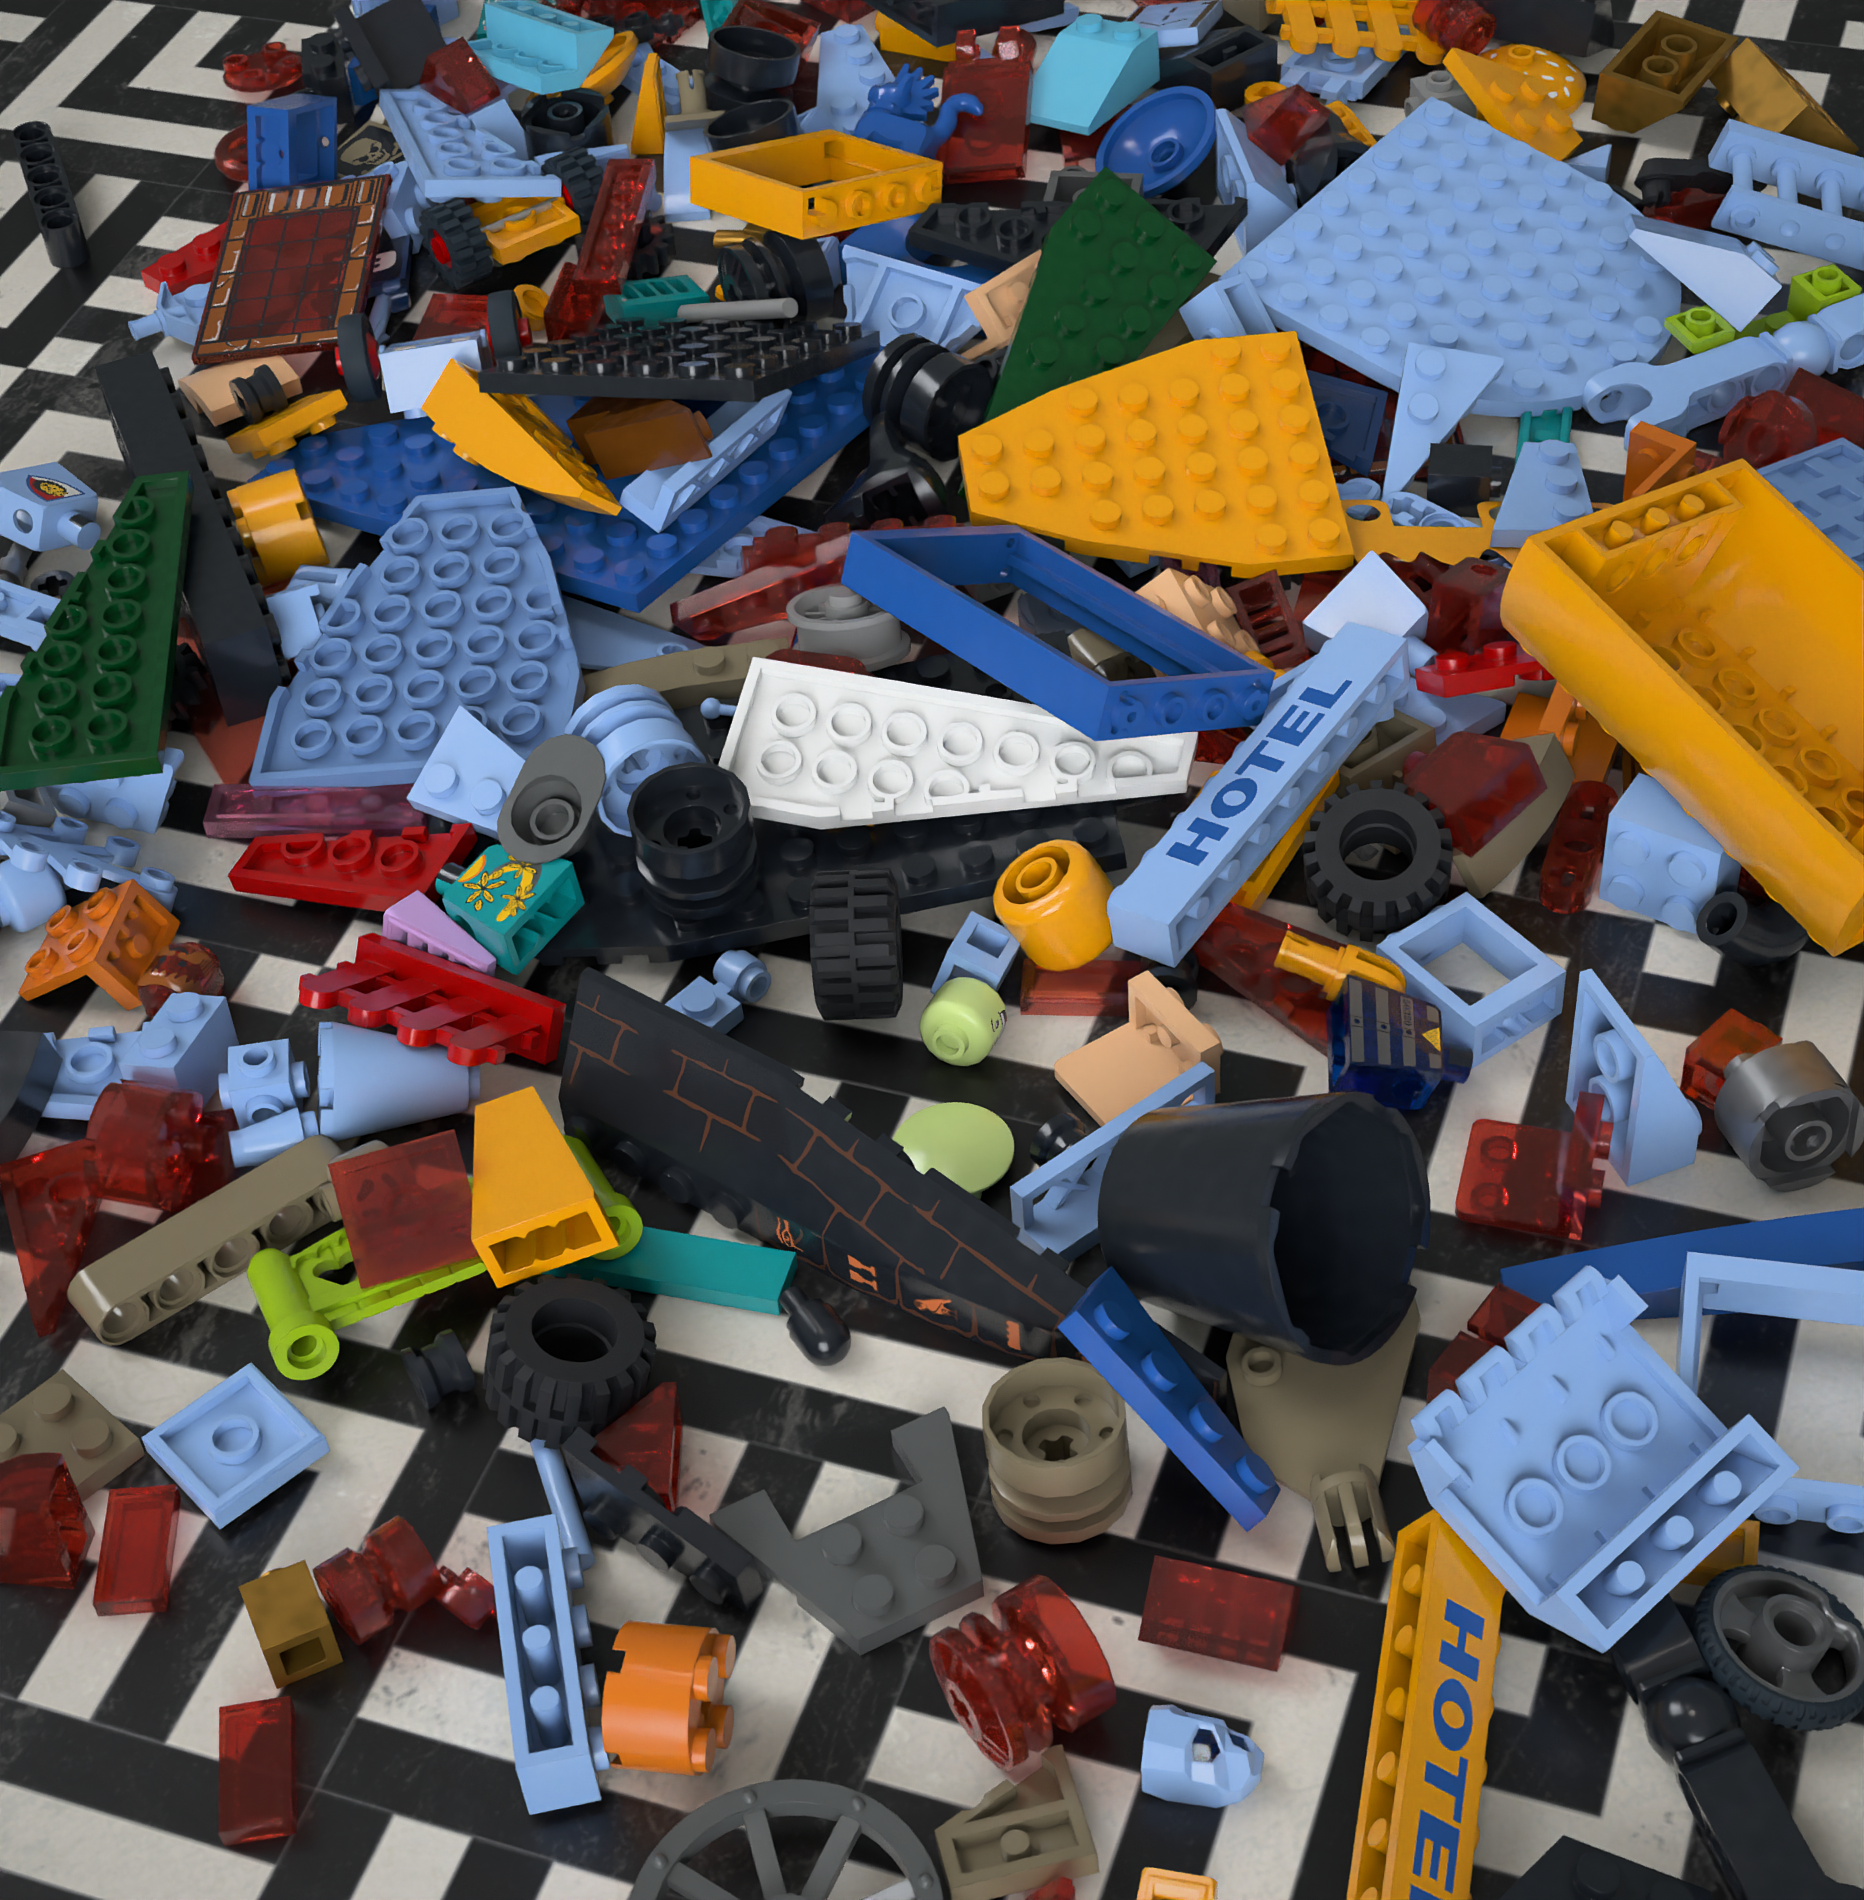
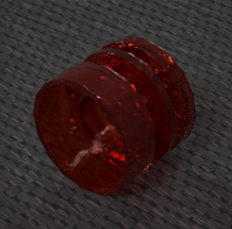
M1034 1574L996 1597L992 1603L994 1624L983 1614L972 1611L962 1618L959 1623V1629L947 1626L934 1634L929 1641L930 1659L952 1712L982 1754L997 1768L1007 1772L1025 1762L1029 1757L1028 1750L1040 1753L1050 1746L1053 1742L1051 1721L1060 1729L1072 1733L1111 1709L1116 1703V1686L1108 1661L1096 1636L1078 1608L1064 1591L1048 1577Z

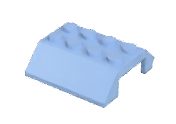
M1587 1265L1552 1295L1556 1309L1547 1303H1543L1504 1337L1509 1353L1500 1346H1494L1455 1380L1461 1398L1454 1391L1445 1389L1410 1420L1417 1439L1407 1448L1430 1505L1528 1614L1604 1653L1800 1467L1750 1414L1728 1430L1630 1325L1648 1305L1620 1275L1613 1280L1604 1278L1594 1267Z

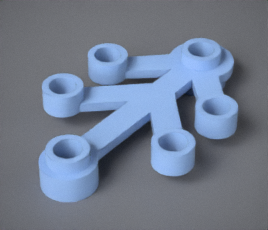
M0 810V855H8L10 863L15 867L30 872H42L45 869L46 862H48L64 877L66 885L85 892L98 891L102 877L119 884L134 879L171 913L178 891L177 887L174 886L175 877L171 873L158 868L144 867L139 875L115 866H135L140 851V845L137 842L120 836H109L105 847L84 845L88 826L79 820L69 817H56L53 828L15 824L16 818L13 815Z

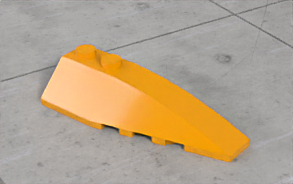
M453 358L449 360L421 409L435 422L432 430L445 440L456 444L453 448L454 453L475 466L481 464L486 469L552 501L583 511L613 516L619 514L622 506L607 486L596 479L598 474L595 470L582 462L585 458L582 453L573 447L569 448L573 442L570 437L527 395L479 393V371Z

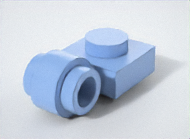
M729 950L720 956L713 969V977L717 984L713 985L699 976L665 1005L724 1035L744 1019L741 1003L746 1000L750 1003L759 1001L767 993L771 984V975L767 972L765 963L745 950L737 952Z

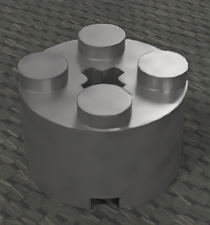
M1805 1040L1777 1045L1755 1055L1743 1053L1732 1059L1725 1067L1724 1078L1726 1081L1721 1087L1715 1102L1714 1115L1716 1124L1749 1171L1756 1178L1764 1180L1770 1188L1779 1191H1795L1816 1185L1835 1173L1831 1164L1845 1151L1852 1157L1860 1148L1864 1140V1107L1851 1088L1813 1042Z

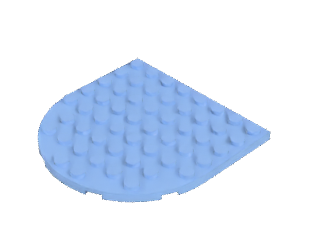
M1432 96L1218 278V281L1247 272L1274 326L1285 332L1296 331L1297 337L1301 341L1398 393L1408 342L1504 357L1501 375L1496 381L1493 380L1478 398L1476 406L1470 412L1471 414L1498 417H1521V413H1524V411H1532V417L1542 416L1543 410L1557 409L1556 414H1560L1563 407L1569 406L1573 408V411L1579 410L1582 407L1584 388L1588 380L1596 374L1626 362H1642L1656 365L1664 355L1673 336L1664 327V320L1667 317L1680 313L1682 297L1680 280L1628 236L1624 224L1626 217L1630 213L1639 216L1644 215L1627 200L1615 193L1608 184L1596 181L1571 168L1565 162L1558 161L1532 148L1529 144L1518 141L1491 127L1488 123L1479 121L1453 108L1447 102L1440 101ZM1619 390L1611 391L1610 393L1607 394V396L1610 397V396H1612V395H1614V394L1619 393L1620 391H1619Z

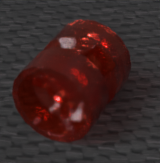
M1419 0L1412 15V24L1431 42H1436L1439 48L1446 54H1448L1451 48H1458L1478 56L1493 37L1496 29V18L1480 3L1473 0Z
M398 1515L363 1537V1550L357 1552L346 1547L312 1569L317 1586L333 1615L348 1636L358 1645L393 1624L394 1610L397 1608L410 1613L444 1591V1584L440 1573L426 1547L412 1527Z

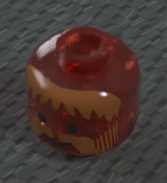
M195 942L171 943L159 950L137 983L138 997L145 1008L147 1016L152 1020L172 993L194 992L199 995L220 996L225 988V976L217 956L210 949Z

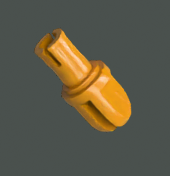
M1287 930L1273 965L1323 985L1322 991L1327 993V1000L1350 1008L1349 977L1360 981L1362 986V1012L1370 1016H1377L1375 987L1388 991L1389 1014L1397 1009L1401 1004L1400 996H1404L1406 993V977L1400 967L1389 959L1348 943L1346 948L1340 946L1337 951L1310 941L1290 930Z

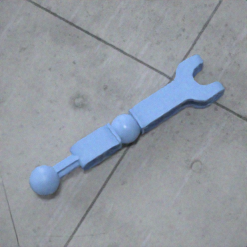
M1864 293L1822 309L1817 315H1809L1807 321L1787 323L1775 331L1772 336L1766 331L1760 333L1757 338L1752 336L1743 337L1668 365L1626 362L1602 371L1588 380L1583 391L1582 407L1594 420L1602 424L1621 420L1628 421L1624 437V450L1627 453L1630 431L1640 421L1686 438V434L1691 429L1769 400L1780 391L1785 392L1789 390L1790 384L1810 383L1823 374L1825 370L1829 374H1833L1839 368L1851 369L1863 365ZM1611 391H1620L1617 394H1614L1610 397L1601 400L1605 395H1607Z

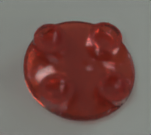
M270 42L261 47V52L247 56L235 54L223 60L225 71L223 81L225 85L240 92L259 93L273 91L285 87L302 77V57L287 51L286 44L283 42Z

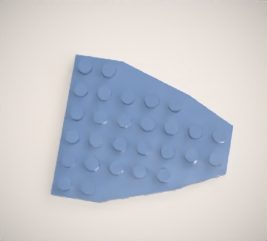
M515 486L418 495L403 511L400 521L385 532L379 540L383 551L370 567L360 563L349 575L318 623L323 633L312 650L302 649L294 660L299 671L289 687L278 686L270 697L249 778V783L256 795L415 783L459 706L463 707L525 761L534 748L544 741L564 734L565 727L573 714L583 705L586 686L556 570Z

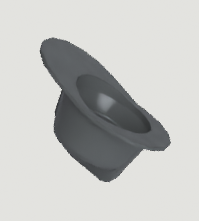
M563 734L549 738L534 748L523 764L497 820L498 839L506 853L519 862L536 865L553 862L558 858L567 859L579 852L588 842L593 828L592 816L600 801L606 781L605 762L595 745L582 736Z

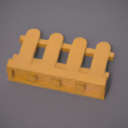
M1265 0L1267 14L1283 16L1284 24H1281L1279 31L1280 40L1289 41L1291 49L1299 54H1312L1315 52L1317 43L1331 44L1333 52L1343 58L1356 57L1359 47L1373 48L1375 55L1383 61H1397L1402 50L1415 51L1418 60L1424 64L1438 65L1442 62L1443 55L1448 54L1452 47L1451 40L1442 38L1440 32L1444 16L1438 10L1442 0ZM1314 18H1324L1327 28L1316 27ZM1356 21L1366 22L1369 32L1358 31ZM1398 25L1408 26L1410 35L1400 34Z

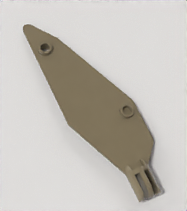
M1340 1088L1332 1091L1331 1093L1354 1091L1347 1088ZM1415 1297L1405 1318L1392 1337L1370 1357L1351 1365L1336 1366L1316 1363L1234 1333L1225 1358L1243 1439L1253 1453L1266 1462L1277 1482L1311 1502L1326 1567L1330 1572L1341 1571L1333 1526H1344L1355 1568L1369 1565L1361 1522L1370 1517L1382 1563L1393 1560L1395 1556V1548L1379 1484L1421 1324V1317Z

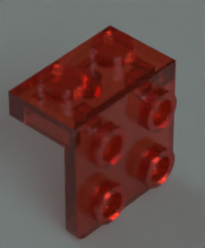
M1579 1091L1572 1133L1491 1119L1476 1120L1471 1127L1455 1201L1456 1216L1468 1222L1582 1241L1587 1208L1600 1209L1606 1170L1595 1169L1596 1159L1609 1160L1614 1123L1602 1121L1605 1095Z

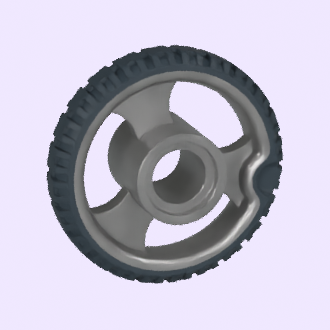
M1749 1564L1727 1569L1707 1583L1694 1604L1690 1618V1632L1702 1658L1708 1666L1709 1674L1711 1675L1710 1679L1717 1683L1732 1700L1738 1702L1740 1707L1748 1709L1749 1713H1755L1760 1719H1767L1772 1724H1781L1784 1728L1789 1729L1792 1727L1794 1730L1799 1731L1802 1729L1805 1731H1822L1841 1726L1854 1718L1864 1707V1629L1861 1622L1854 1618L1855 1614L1843 1602L1840 1603L1837 1600L1838 1597L1830 1594L1826 1588H1822L1815 1581H1810L1807 1577L1799 1576L1793 1571L1788 1572L1780 1567L1776 1569L1770 1565L1765 1567L1761 1564H1756L1755 1566ZM1762 1598L1768 1600L1757 1615L1744 1607L1738 1599ZM1726 1638L1741 1642L1736 1653L1733 1652ZM1828 1648L1838 1649L1846 1670L1845 1687L1840 1692L1832 1695L1822 1692L1811 1677L1812 1672Z

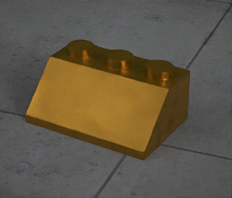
M1656 10L1600 72L1591 120L1603 123L1613 130L1626 131L1633 134L1682 110L1738 44L1739 37Z
M1748 37L1709 78L1710 82L1719 91L1714 97L1717 103L1731 116H1734L1736 113L1739 114L1734 119L1735 121L1852 155L1859 150L1855 143L1807 90Z

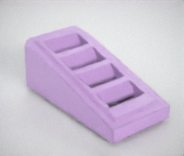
M415 891L385 911L383 915L382 936L495 977L496 958L422 892Z

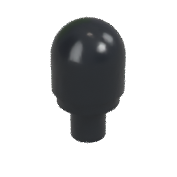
M795 1285L786 1289L781 1294L779 1303L790 1316L787 1321V1329L795 1345L811 1363L818 1366H832L842 1361L848 1354L851 1346V1334L845 1322L830 1304L825 1303L822 1299L810 1300L800 1286Z

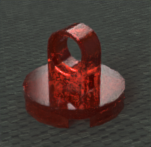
M1766 390V392L1755 397L1748 395L1740 399L1727 414L1719 432L1718 443L1724 444L1723 456L1725 463L1720 462V466L1743 458L1757 470L1820 446L1813 414L1802 400L1776 390Z

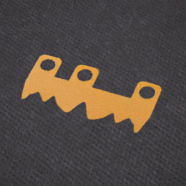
M1341 500L1355 554L1354 558L1358 563L1371 550L1377 555H1380L1382 552H1388L1405 562H1413L1420 552H1424L1440 562L1471 569L1475 566L1482 553L1488 549L1497 552L1512 565L1521 548L1490 547L1492 531L1496 520L1490 517L1489 511L1493 508L1501 507V501H1485L1477 505L1482 527L1393 526L1389 506L1383 501ZM1591 503L1592 508L1598 509L1613 506V504ZM1354 505H1368L1376 508L1380 512V516L1372 521H1359L1349 517L1346 511Z

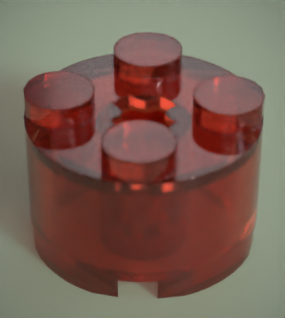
M120 1079L122 1084L109 1083L99 1095L87 1126L85 1140L96 1141L95 1162L83 1160L84 1180L89 1193L96 1199L162 1211L181 1212L190 1207L195 1192L194 1178L198 1172L200 1162H208L210 1160L216 1142L215 1128L205 1125L202 1094L192 1089L139 1080Z

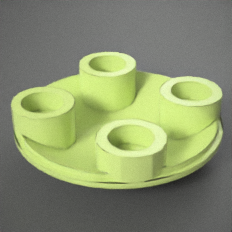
M950 1102L924 1108L905 1120L893 1137L894 1141L904 1147L903 1151L910 1157L915 1169L924 1175L930 1168H935L979 1200L982 1196V1191L996 1184L1006 1174L1014 1158V1139L1007 1124L992 1111L970 1103Z

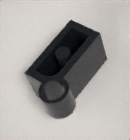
M317 33L310 38L301 39L302 77L305 89L298 90L292 94L300 93L337 97V125L354 123V100L347 72V66L350 63L348 54L345 55L335 36L330 33Z

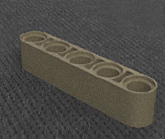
M314 1135L301 1141L85 1267L70 1282L67 1291L68 1300L103 1344L110 1346L121 1345L132 1340L246 1272L251 1258L257 1252L267 1248L281 1251L330 1222L332 1219L323 1203L319 1188L329 1184L327 1178L329 1161L344 1153V1151L332 1138L325 1135Z

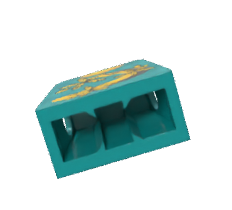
M497 844L488 847L468 868L452 862L447 863L441 868L436 878V890L438 894L443 896L442 900L448 916L496 958V964L515 975H518L585 904L572 862L560 858L553 862L536 865L519 862L506 853L502 845Z

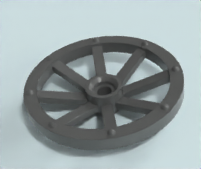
M783 1779L756 1783L727 1792L708 1801L687 1815L663 1837L649 1855L636 1879L629 1899L664 1900L668 1890L671 1888L688 1900H740L687 1867L686 1864L709 1843L743 1825L746 1828L764 1900H827L861 1833L880 1845L894 1859L906 1877V1880L861 1900H943L939 1877L923 1844L911 1828L887 1807L863 1793L833 1783L808 1779ZM810 1816L837 1822L801 1895L786 1893L767 1818Z

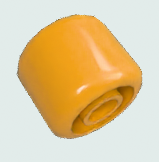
M1062 839L1040 843L1023 852L1008 865L998 879L993 894L996 916L1008 932L1020 943V947L1027 957L1041 969L1062 972L1079 968L1097 958L1113 942L1110 920L1106 909L1108 899L1115 886L1090 852L1079 843Z

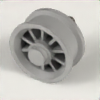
M841 583L824 585L805 591L791 599L786 606L789 622L797 626L798 642L793 646L791 652L794 664L861 674L891 666L904 659L910 653V637L905 631L901 630L900 620Z

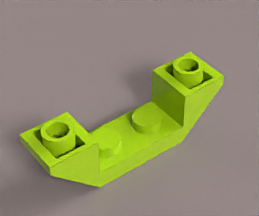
M1830 264L1793 276L1791 278L1787 310L1751 321L1741 332L1730 326L1709 305L1691 308L1688 311L1667 317L1664 320V327L1689 351L1697 355L1743 337L1752 336L1757 338L1760 333L1766 331L1772 336L1775 331L1787 323L1807 321L1809 315H1817L1822 309L1860 295L1862 288L1836 265Z

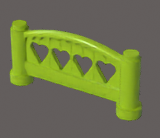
M563 1135L564 1140L593 1187L619 1237L618 1247L592 1255V1257L599 1260L620 1258L630 1252L640 1240L643 1230L642 1219L631 1201L626 1196L614 1191L586 1145L577 1138ZM473 1177L412 1196V1205L407 1214L370 1231L357 1232L350 1225H347L295 1255L289 1256L278 1249L267 1248L257 1252L251 1258L247 1270V1278L271 1332L268 1340L270 1353L277 1369L284 1376L294 1380H309L322 1375L330 1369L339 1354V1341L334 1331L359 1322L363 1318H369L392 1309L394 1306L420 1298L425 1294H430L453 1285L455 1282H461L479 1275L487 1270L471 1241V1236L460 1238L438 1231L445 1225L458 1224L472 1215ZM424 1237L415 1258L405 1262L378 1254L385 1248L401 1246L411 1238ZM364 1260L355 1280L348 1284L340 1285L318 1278L319 1275L326 1271L339 1270L349 1262Z

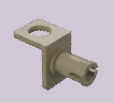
M688 70L676 73L681 113L664 117L666 132L704 128L714 118L725 113V110H708L704 82L705 72L703 70H692L694 89L690 88Z

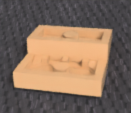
M272 349L255 350L178 380L180 389L198 414L204 412L214 426L243 416L232 396L229 381L237 377L246 379L254 374L255 368L266 364L273 371L284 390L286 398L303 393L299 376Z

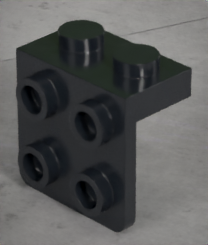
M389 0L357 18L354 17L348 5L333 12L338 28L332 32L345 55L352 51L359 64L353 68L365 92L373 89L378 99L380 89H411L413 86L449 69L454 63L448 46L422 0Z

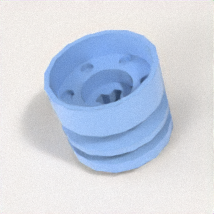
M639 684L618 685L593 695L575 711L564 731V734L582 736L597 747L605 762L606 781L595 811L612 831L632 837L627 808L632 793L648 776L667 766L687 762L706 763L705 756L692 737L683 729L682 722L674 714L669 703L656 690Z

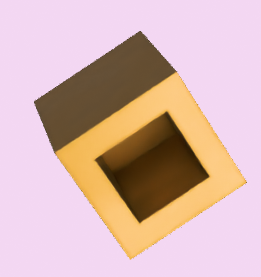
M305 1560L285 1568L270 1570L260 1578L238 1586L276 1689L343 1662L330 1622Z

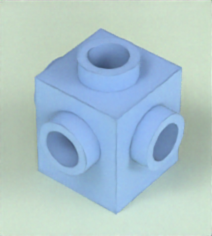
M288 1038L228 1047V1072L219 1073L218 1075L219 1094L223 1108H233L240 1130L296 1107L299 1113L303 1112V1098L310 1097L308 1069L305 1061L295 1062Z

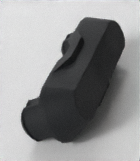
M1650 158L1643 162L1634 185L1642 190V204L1648 208H1651L1654 204L1656 208H1662L1672 201L1671 192H1680L1685 188H1700L1705 193L1727 194L1733 184V174L1710 168L1709 160ZM1753 180V191L1761 193L1767 184Z

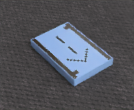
M1222 0L1139 6L1125 21L1136 22L1140 27L1157 30L1158 48L1197 45L1223 15Z

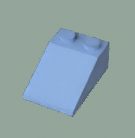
M1631 213L1624 220L1628 236L1739 332L1750 323L1782 288L1775 274L1780 269L1774 263L1775 259L1755 241H1752L1746 247L1737 238Z
M1588 969L1580 972L1565 1098L1566 1103L1627 1187L1694 1164L1698 1136L1702 1132V1120L1696 1106L1692 1101L1684 1097L1666 1070L1663 1062L1658 1058L1594 971Z

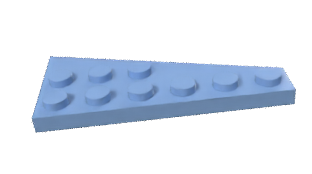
M843 24L834 30L822 32L820 37L817 108H822L838 132L852 135L857 122L869 106L867 98L870 88L873 85L881 86L895 80L894 75L861 24ZM939 148V149H938V152H937V155H936V157H935V160L941 162V155H940V148ZM827 180L823 182L813 183V187L836 181Z
M424 89L379 90V106L424 198H429L437 203H443L456 197L475 198L484 203H497L502 200V197H561L562 179L554 174L540 175L541 166L533 160H518L516 149L485 129L477 128L473 131L470 129V119L463 115L453 116L448 114V105Z

